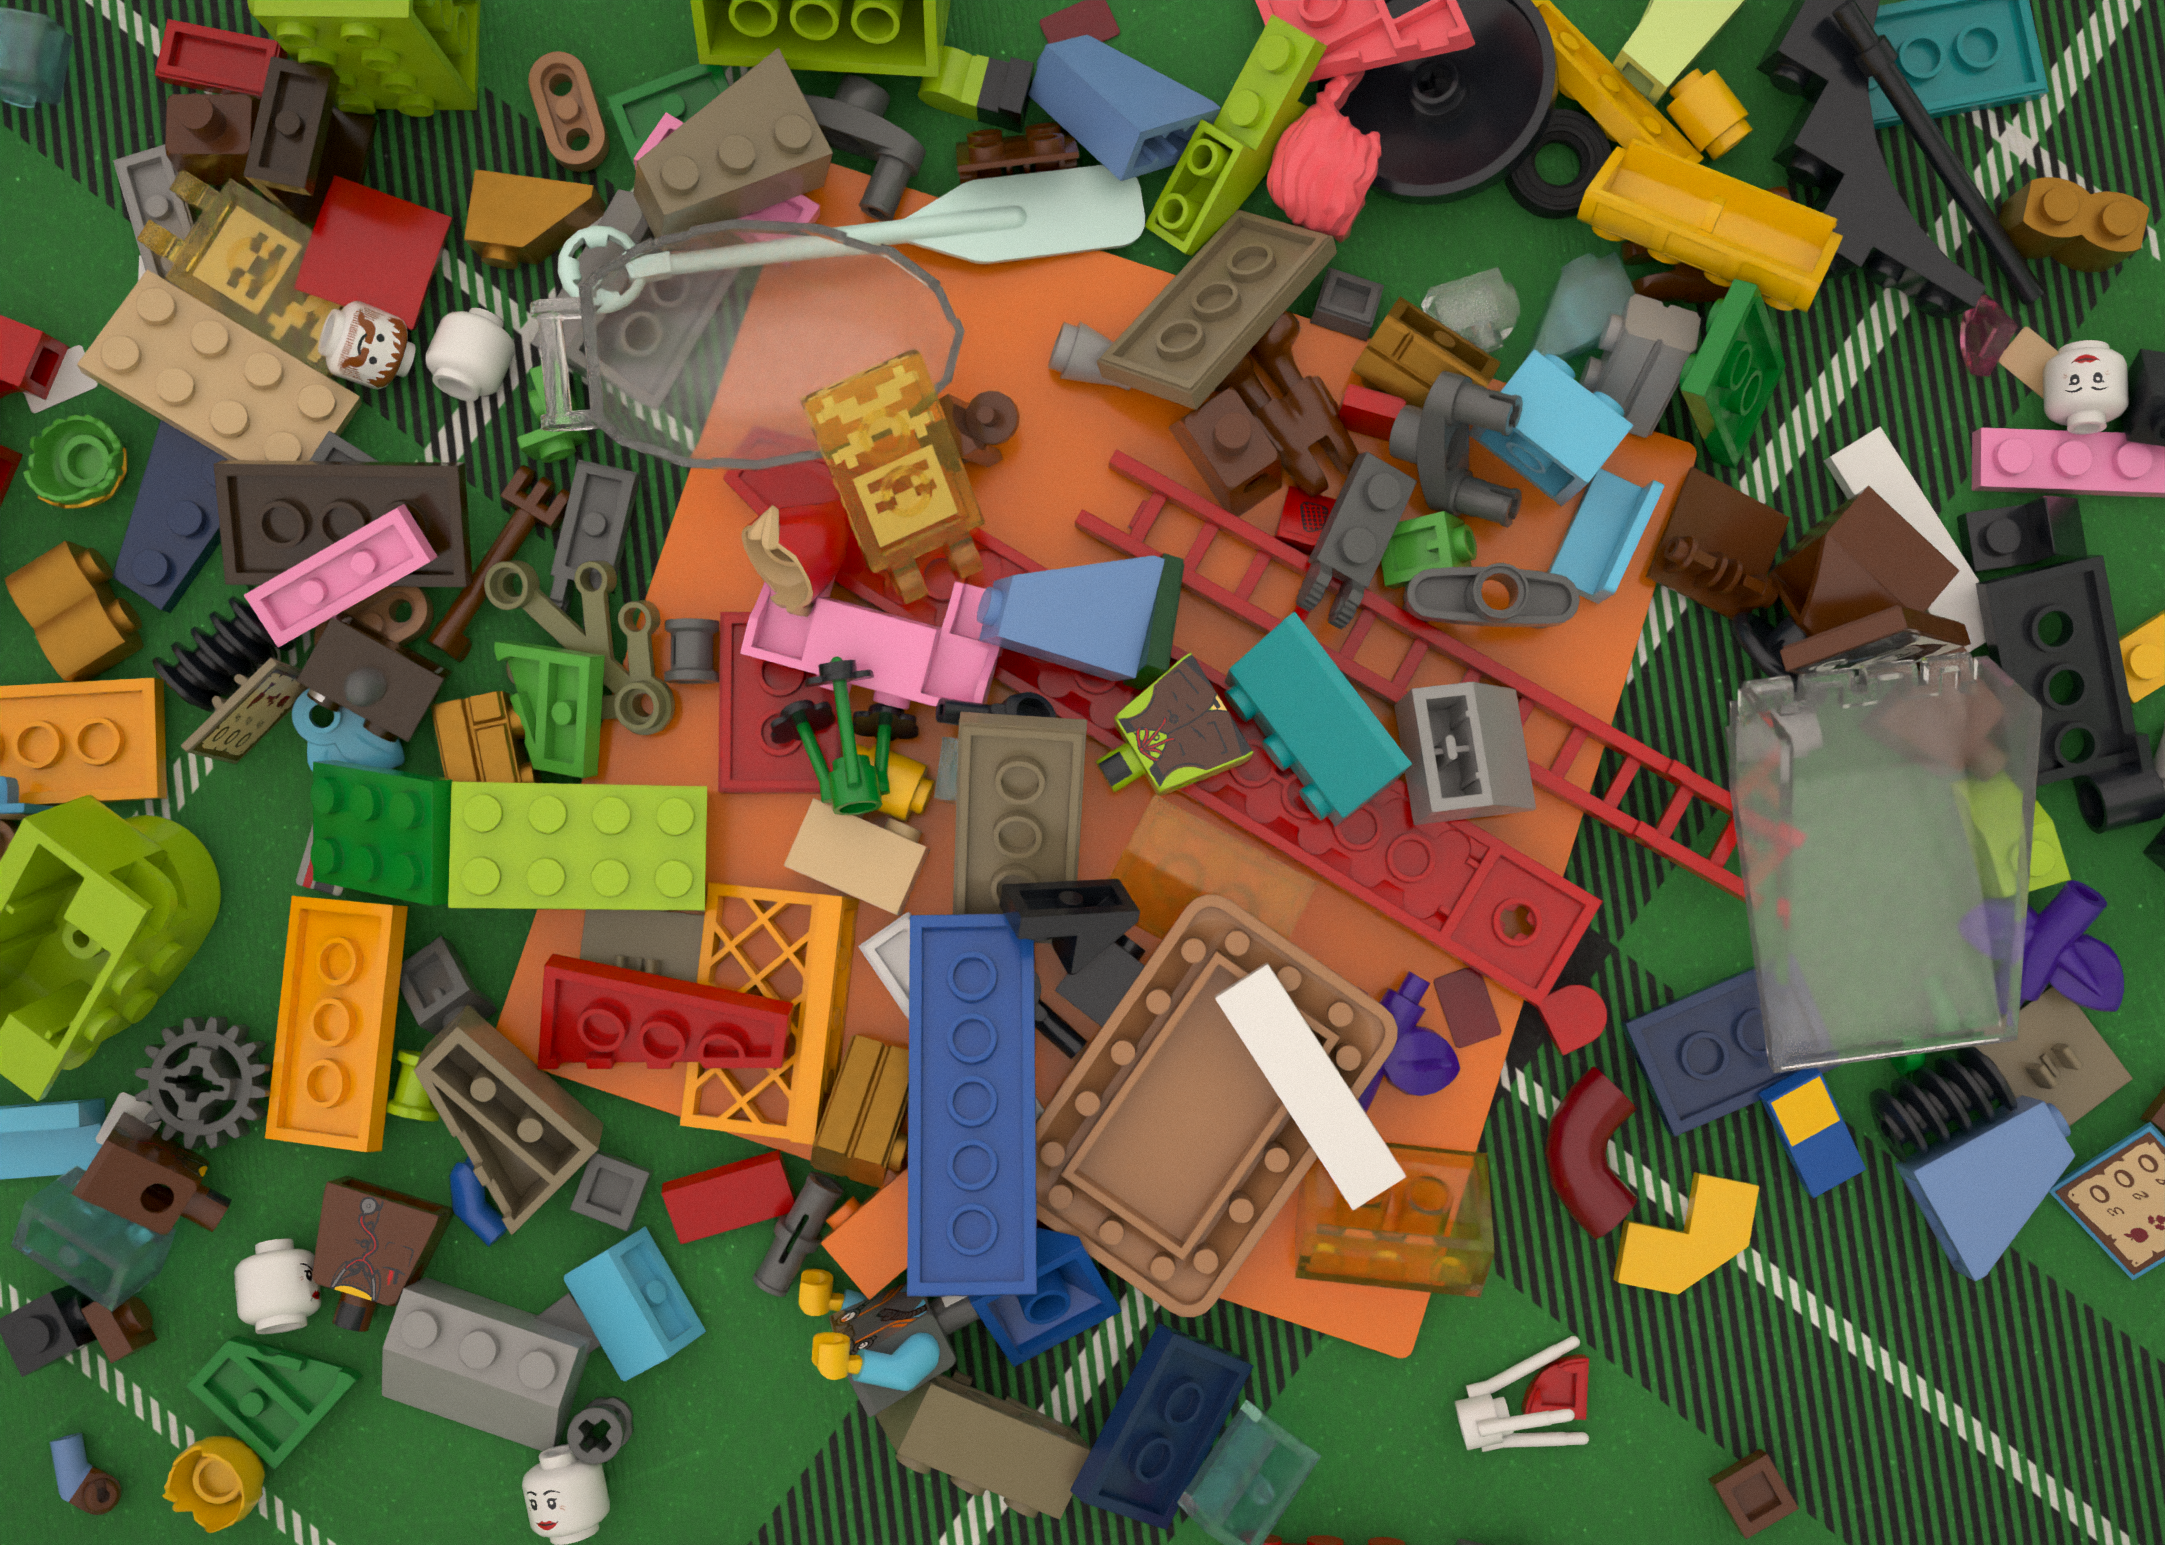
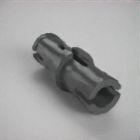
M810 1172L788 1215L779 1217L773 1230L776 1237L759 1269L756 1270L752 1277L754 1283L763 1291L778 1297L786 1296L790 1289V1284L798 1273L807 1254L817 1251L822 1242L820 1231L837 1199L840 1198L844 1191L837 1181L825 1174ZM807 1214L809 1219L793 1245L791 1252L788 1253L787 1249Z

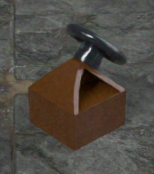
M1868 485L1811 527L1768 574L1772 578L1773 586L1778 588V594L1790 614L1775 628L1753 613L1739 612L1732 618V631L1746 654L1776 685L1805 704H1819L1826 695L1822 679L1787 672L1780 654L1783 646L1896 605L1925 612L1960 570Z

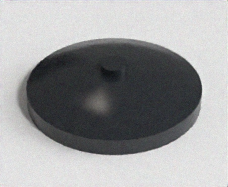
M1430 0L1384 1L1392 19H1395ZM1457 0L1475 45L1459 51L1365 70L1362 80L1350 92L1345 105L1339 112L1344 117L1348 116L1351 125L1360 130L1361 134L1366 135L1375 131L1381 135V156L1378 159L1377 175L1369 187L1370 190L1403 203L1418 205L1451 203L1469 198L1496 185L1509 176L1532 153L1542 138L1554 111L1559 77L1556 51L1548 26L1531 0ZM1333 77L1318 81V93L1324 91L1325 85Z

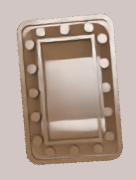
M1219 894L1201 895L1194 898L1185 907L1036 1122L1037 1219L1056 1232L1078 1236L1091 1257L1165 1309L1181 1317L1202 1315L1216 1303L1318 1157L1215 1000V995L1268 962L1357 1100L1393 1051L1398 1033L1395 1019L1384 1005L1238 904Z

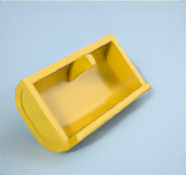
M1635 138L1629 141L1627 150L1619 146L1615 148L1587 187L1579 207L1577 220L1591 225L1593 232L1598 236L1617 242L1628 240L1648 248V253L1654 259L1663 263L1679 264L1682 262L1704 271V275L1708 280L1723 287H1730L1734 278L1757 284L1763 301L1771 307L1784 311H1791L1796 308L1805 313L1808 312L1843 238V235L1832 232L1838 220L1834 217Z

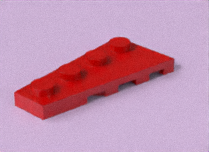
M552 953L544 965L537 1069H559L562 1063H586L587 1069H612L616 1062H646L647 1069H671L675 1062H700L704 1069L782 1068L788 1055L794 1003Z

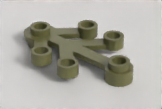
M519 560L496 563L488 570L485 576L484 588L488 599L494 606L503 610L522 608L568 650L605 655L603 684L614 694L602 696L601 719L618 718L623 726L639 735L658 733L669 725L675 711V700L669 686L655 676L651 635L656 632L660 625L659 610L653 603L647 600L628 602L620 609L618 624L622 632L627 635L628 672L614 659L608 594L616 587L617 574L611 564L603 560L587 561L582 563L575 572V585L582 594L585 631L539 589V577L528 563ZM594 568L600 572L602 577V584L598 590L591 585L589 578ZM516 574L522 580L523 589L521 594H518L513 587V579ZM637 608L642 610L646 618L642 630L637 628L633 622V613ZM507 661L506 672L508 678L515 684ZM644 694H648L652 699L653 712L651 715L642 708L641 699Z

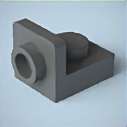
M443 936L438 937L402 963L399 987L418 1025L436 1036L467 1004L484 1019L496 1012L497 1008L493 1000L475 987L454 944Z

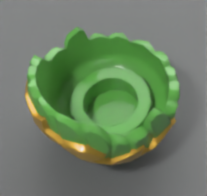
M75 414L69 416L66 420L58 418L53 421L51 426L43 429L42 437H31L30 448L34 453L28 458L30 469L23 473L29 487L35 491L38 498L53 506L63 509L95 507L113 497L121 487L128 466L127 449L123 447L113 427L104 420L88 414L84 416Z

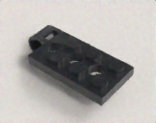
M2091 554L1975 583L1994 683L2013 708L2012 714L2003 723L2007 747L2017 755L2011 768L2019 779L2029 789L2073 778L2081 815L2088 827L2097 834L2160 819L2165 813V791L2161 779L2154 769L2149 736L2147 733L2135 730L2104 556ZM2054 611L2061 619L2062 631L2055 642L2046 645L2039 637L2038 625L2044 615ZM2066 670L2072 677L2073 689L2066 700L2056 703L2049 693L2050 681L2055 674ZM2077 728L2083 735L2084 746L2076 758L2067 761L2061 753L2060 743L2068 731Z

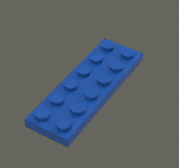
M1004 914L910 915L907 1296L1037 1295L1034 941L1018 939Z

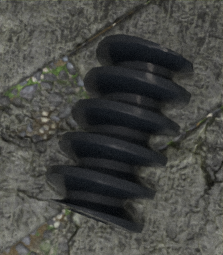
M247 585L249 591L256 588L253 585ZM235 596L228 599L235 615L232 620L216 611L209 614L216 630L213 635L197 626L190 629L197 648L191 650L177 641L171 645L178 660L177 664L172 665L161 657H155L152 660L153 666L160 677L179 697L188 704L195 705L209 712L217 710L212 703L214 696L221 697V695L231 697L240 688V684L234 681L235 675L241 674L250 678L259 669L257 663L264 665L270 658L276 660L278 658L277 645L252 607ZM296 638L280 646L278 649L286 652L292 650L296 646Z
M1967 1044L1957 1049L1956 1060L1947 1055L1935 1060V1072L1925 1066L1918 1068L1913 1072V1083L1903 1077L1892 1081L1891 1094L1881 1088L1870 1092L1869 1104L1875 1126L1889 1150L1903 1164L1907 1163L1903 1144L1907 1142L1921 1155L1929 1152L1925 1134L1928 1132L1935 1135L1943 1144L1950 1142L1951 1138L1947 1125L1950 1121H1953L1965 1133L1973 1131L1969 1114L1972 1110H1975L1987 1122H1991L1996 1119L1991 1101L1997 1099L2009 1111L2018 1108L2014 1093L2005 1076L1996 1064L1976 1047Z

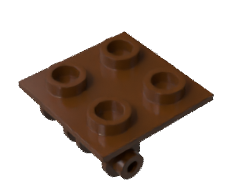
M1058 122L1028 125L1025 127L1026 134L1002 137V131L999 129H984L966 134V142L956 143L957 169L960 176V184L976 179L1001 177L1000 167H1006L1007 176L1013 175L1012 166L1023 165L1024 174L1031 173L1030 164L1035 163L1036 172L1077 168L1076 158H1079V151L1075 138L1066 130H1061V125Z
M1690 467L1646 577L1730 620L1739 612L1746 611L1752 613L1753 609H1757L1760 606L1767 609L1772 606L1778 596V588L1772 585V578L1767 576L1790 517L1710 475Z

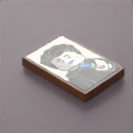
M1896 605L1783 646L1780 654L1787 672L1857 684L1970 645L1971 642L1965 624L1959 621Z

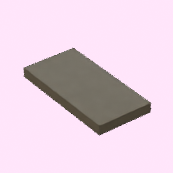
M1237 210L1096 361L1101 376L1197 410L1337 254L1334 237Z
M960 712L953 915L1004 914L999 906L1002 884L1077 881L1087 720ZM1052 939L1047 941H1034V943L1052 944Z

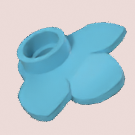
M310 688L302 692L295 700L292 708V722L298 734L308 741L307 763L312 772L313 762L337 760L386 769L400 766L405 762V755L399 738L396 742H390L374 735L363 727L362 724L365 718L343 707L341 712L333 711L334 720L331 725L322 727L317 725L312 719V710L318 704L307 696Z

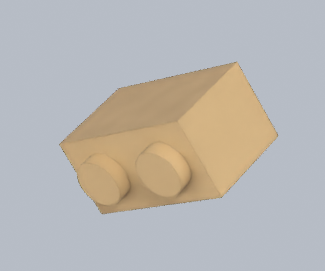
M813 798L784 866L895 915H902L930 851L928 847L918 843L922 832L891 818H888L885 827L882 828L863 820L864 814L838 815L833 812L832 803H822V801Z

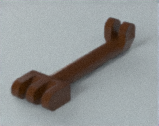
M522 465L516 471L500 495L503 502L514 508L515 512L474 571L473 583L462 589L443 619L437 623L426 640L428 645L441 650L459 663L466 658L472 646V642L463 635V632L487 598L484 581L488 570L496 563L511 561L536 523L555 533L564 519L570 492L562 489L550 507L547 506L546 503L553 494L556 484L546 477H542L530 494L525 493L535 477V471L525 465Z

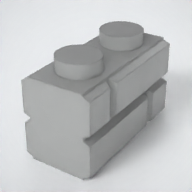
M1639 294L1630 296L1621 316L1610 313L1598 346L1604 352L1600 359L1589 357L1579 383L1593 394L1598 391L1614 399L1625 412L1623 417L1634 425L1628 433L1647 438L1649 435H1652L1677 388L1681 371L1687 358L1696 352L1701 318L1697 312L1670 305L1667 308L1664 307L1661 301Z

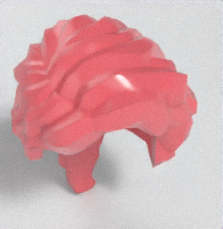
M1365 70L1333 77L1325 85L1324 91L1316 93V104L1311 105L1300 118L1290 124L1276 143L1272 155V165L1267 175V188L1272 200L1280 209L1285 211L1287 217L1292 220L1295 226L1333 236L1339 243L1350 237L1352 225L1365 205V195L1377 175L1378 159L1381 156V135L1379 132L1372 131L1366 135L1361 134L1360 130L1351 125L1349 117H1344L1339 112L1345 105L1350 92L1362 80Z

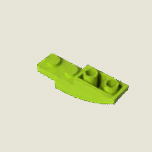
M1271 15L1214 123L1212 124L1203 119L1200 120L1145 223L1147 229L1190 256L1215 235L1239 209L1270 169L1274 148L1282 133L1308 109V106L1298 101L1323 56L1327 45L1279 17Z

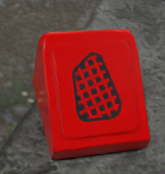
M1289 486L1274 537L1302 553L1311 555L1336 499L1320 494L1311 498L1302 489Z

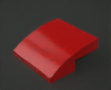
M335 175L311 234L294 289L342 306H346L354 301L363 302L399 317L405 322L408 329L416 330L432 276L437 273L454 218Z

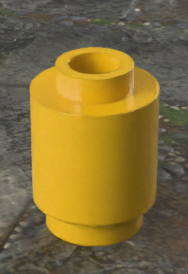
M1697 68L1681 79L1669 91L1674 101L1666 110L1698 152L1702 153L1706 150L1713 161L1719 159L1753 131V128L1746 121L1749 113L1715 69L1703 75Z
M857 744V755L868 756L870 758V765L874 766L876 744H873L871 749ZM890 750L887 772L890 794L881 796L883 805L877 810L905 822L912 811L922 815L935 785V781L926 778L928 765Z

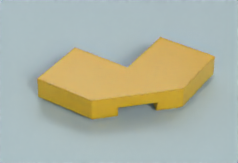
M1694 1172L1683 1231L1624 1220L1613 1280L1622 1284L1680 1294L1749 1247L1759 1186Z

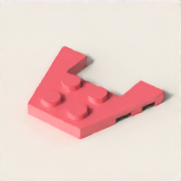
M1255 0L1265 26L1273 14L1327 45L1308 82L1459 51L1475 45L1457 0H1430L1395 19H1392L1384 0Z

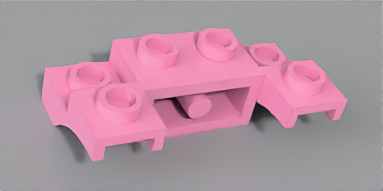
M835 577L825 591L812 601L814 606L808 617L788 613L786 608H780L770 599V597L777 593L764 582L758 600L749 616L740 654L814 673L816 677L820 676L818 665L831 662L833 657L839 656L842 660H856L857 671L871 670L873 671L874 678L847 682L848 693H850L852 684L875 690L873 701L901 709H909L911 700L934 707L937 706L940 698L981 704L987 703L998 657L1002 656L1004 648L979 641L983 624L977 621V611L981 597L986 589L955 581L941 628L830 598ZM833 684L820 686L834 691Z

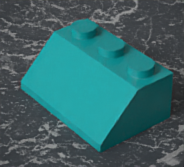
M1295 612L1278 624L1228 670L1224 682L1229 689L1224 692V695L1230 706L1243 721L1247 722L1253 718L1267 737L1261 741L1266 753L1282 771L1288 767L1292 769L1305 786L1299 790L1301 798L1319 820H1323L1328 816L1336 827L1394 784L1412 765L1411 761Z

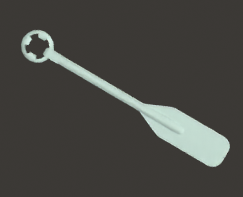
M1104 165L976 179L961 184L905 219L673 247H667V244L638 247L626 233L611 226L593 225L578 230L566 240L558 256V275L563 289L574 301L590 309L610 310L624 305L635 296L644 278L671 275V272L698 268L905 243L975 264H993L1122 248L1133 244L1141 236L1145 227V212L1137 177L1120 181ZM610 240L621 245L625 250L622 253L625 275L630 280L619 292L613 286L605 289L595 288L592 296L580 290L576 285L582 280V276L579 271L580 262L572 258V256L584 243L590 250L596 247L607 248Z

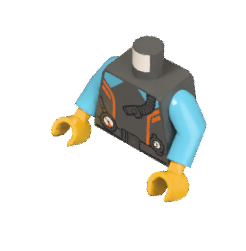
M806 1269L801 1274L798 1300L801 1310L810 1316L825 1315L830 1310L836 1311V1313L829 1316L833 1332L817 1333L813 1337L812 1362L817 1366L821 1375L827 1379L838 1380L847 1376L869 1418L952 1367L957 1359L948 1335L980 1319L971 1305L968 1296L938 1297L932 1301L929 1297H908L907 1282L877 1294L869 1300L863 1293L850 1289H845L843 1294L833 1293L834 1278L828 1271Z

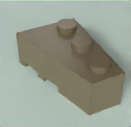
M779 47L637 161L633 195L658 245L674 243L824 186L833 152Z
M468 1004L424 1047L413 1071L453 1137L457 1136L474 1165L473 1172L482 1187L487 1186L503 1213L502 1221L512 1236L599 1149L604 1124L542 1069H537V1065Z
M955 1370L952 1378L939 1374L875 1415L897 1452L896 1459L906 1467L922 1474H929L931 1468L951 1475L950 1480L957 1487L976 1496H983L986 1490L1004 1497V1503L1011 1509L1031 1518H1036L1040 1511L1059 1520L1061 1519L1073 1494L1070 1489L1092 1450L1075 1429L1009 1396L1004 1401L971 1387L970 1384L973 1378L958 1370Z

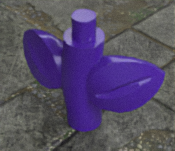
M2075 880L2067 881L2060 892L2039 914L2030 905L2015 897H1996L1981 902L1969 909L1955 925L1960 937L1975 951L1992 958L2010 959L2000 974V980L2004 987L1995 998L1998 1006L2007 1012L2017 1013L2025 1000L2037 1001L2048 983L2064 998L2088 1009L2116 1012L2122 1003L2124 974L2118 956L2108 944L2084 933L2107 907V901L2096 890L2084 883Z
M1410 971L1407 973L1398 991L1388 988L1379 1002L1393 1015L1398 1027V1033L1393 1051L1358 1099L1366 1113L1384 1075L1389 1084L1404 1094L1424 1096L1434 1094L1448 1086L1460 1071L1457 1055L1450 1044L1434 1030L1416 1026L1426 1011L1424 1007L1419 1005V1002L1430 983Z

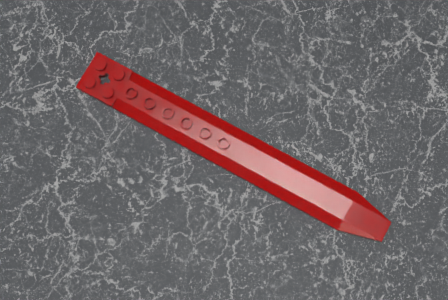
M754 428L723 477V480L758 516L762 515L772 505L776 508L793 505L823 503L841 497H850L855 504L856 517L849 535L847 554L835 575L834 583L882 612L942 628L955 581L986 589L989 586L993 587L994 581L1002 578L1048 570L955 513L879 546L852 478L876 468L875 465L856 459L857 465L847 468L844 459L833 462L830 455L831 451ZM890 474L866 483L869 494L888 485L893 494L910 487ZM914 489L916 495L921 494L920 492ZM891 495L873 504L878 513L897 503L894 496ZM1172 644L1169 669L1189 653ZM1005 648L1003 649L1002 656L998 657L993 679L1018 694L1033 692L1043 696L1050 702L1058 718L1087 720L1086 735L1111 750L1125 743L1114 725V717L1144 691L1123 685V680L1110 681ZM1194 657L1253 751V755L1249 761L1240 766L1181 788L1179 791L1431 942L1432 945L1533 1006L1541 1007L1603 901L1466 819L1414 825L1408 787L1406 783L1399 779L1336 827L1328 816L1323 820H1319L1301 798L1299 790L1305 786L1292 769L1288 767L1282 771L1266 753L1261 741L1267 737L1253 718L1247 722L1243 721L1230 706L1224 695V692L1229 689L1224 682L1226 675ZM1518 906L1524 907L1528 911L1525 916V922L1532 926L1531 931L1527 936L1517 933L1511 939L1503 933L1506 925L1500 920V916L1503 910L1514 912Z

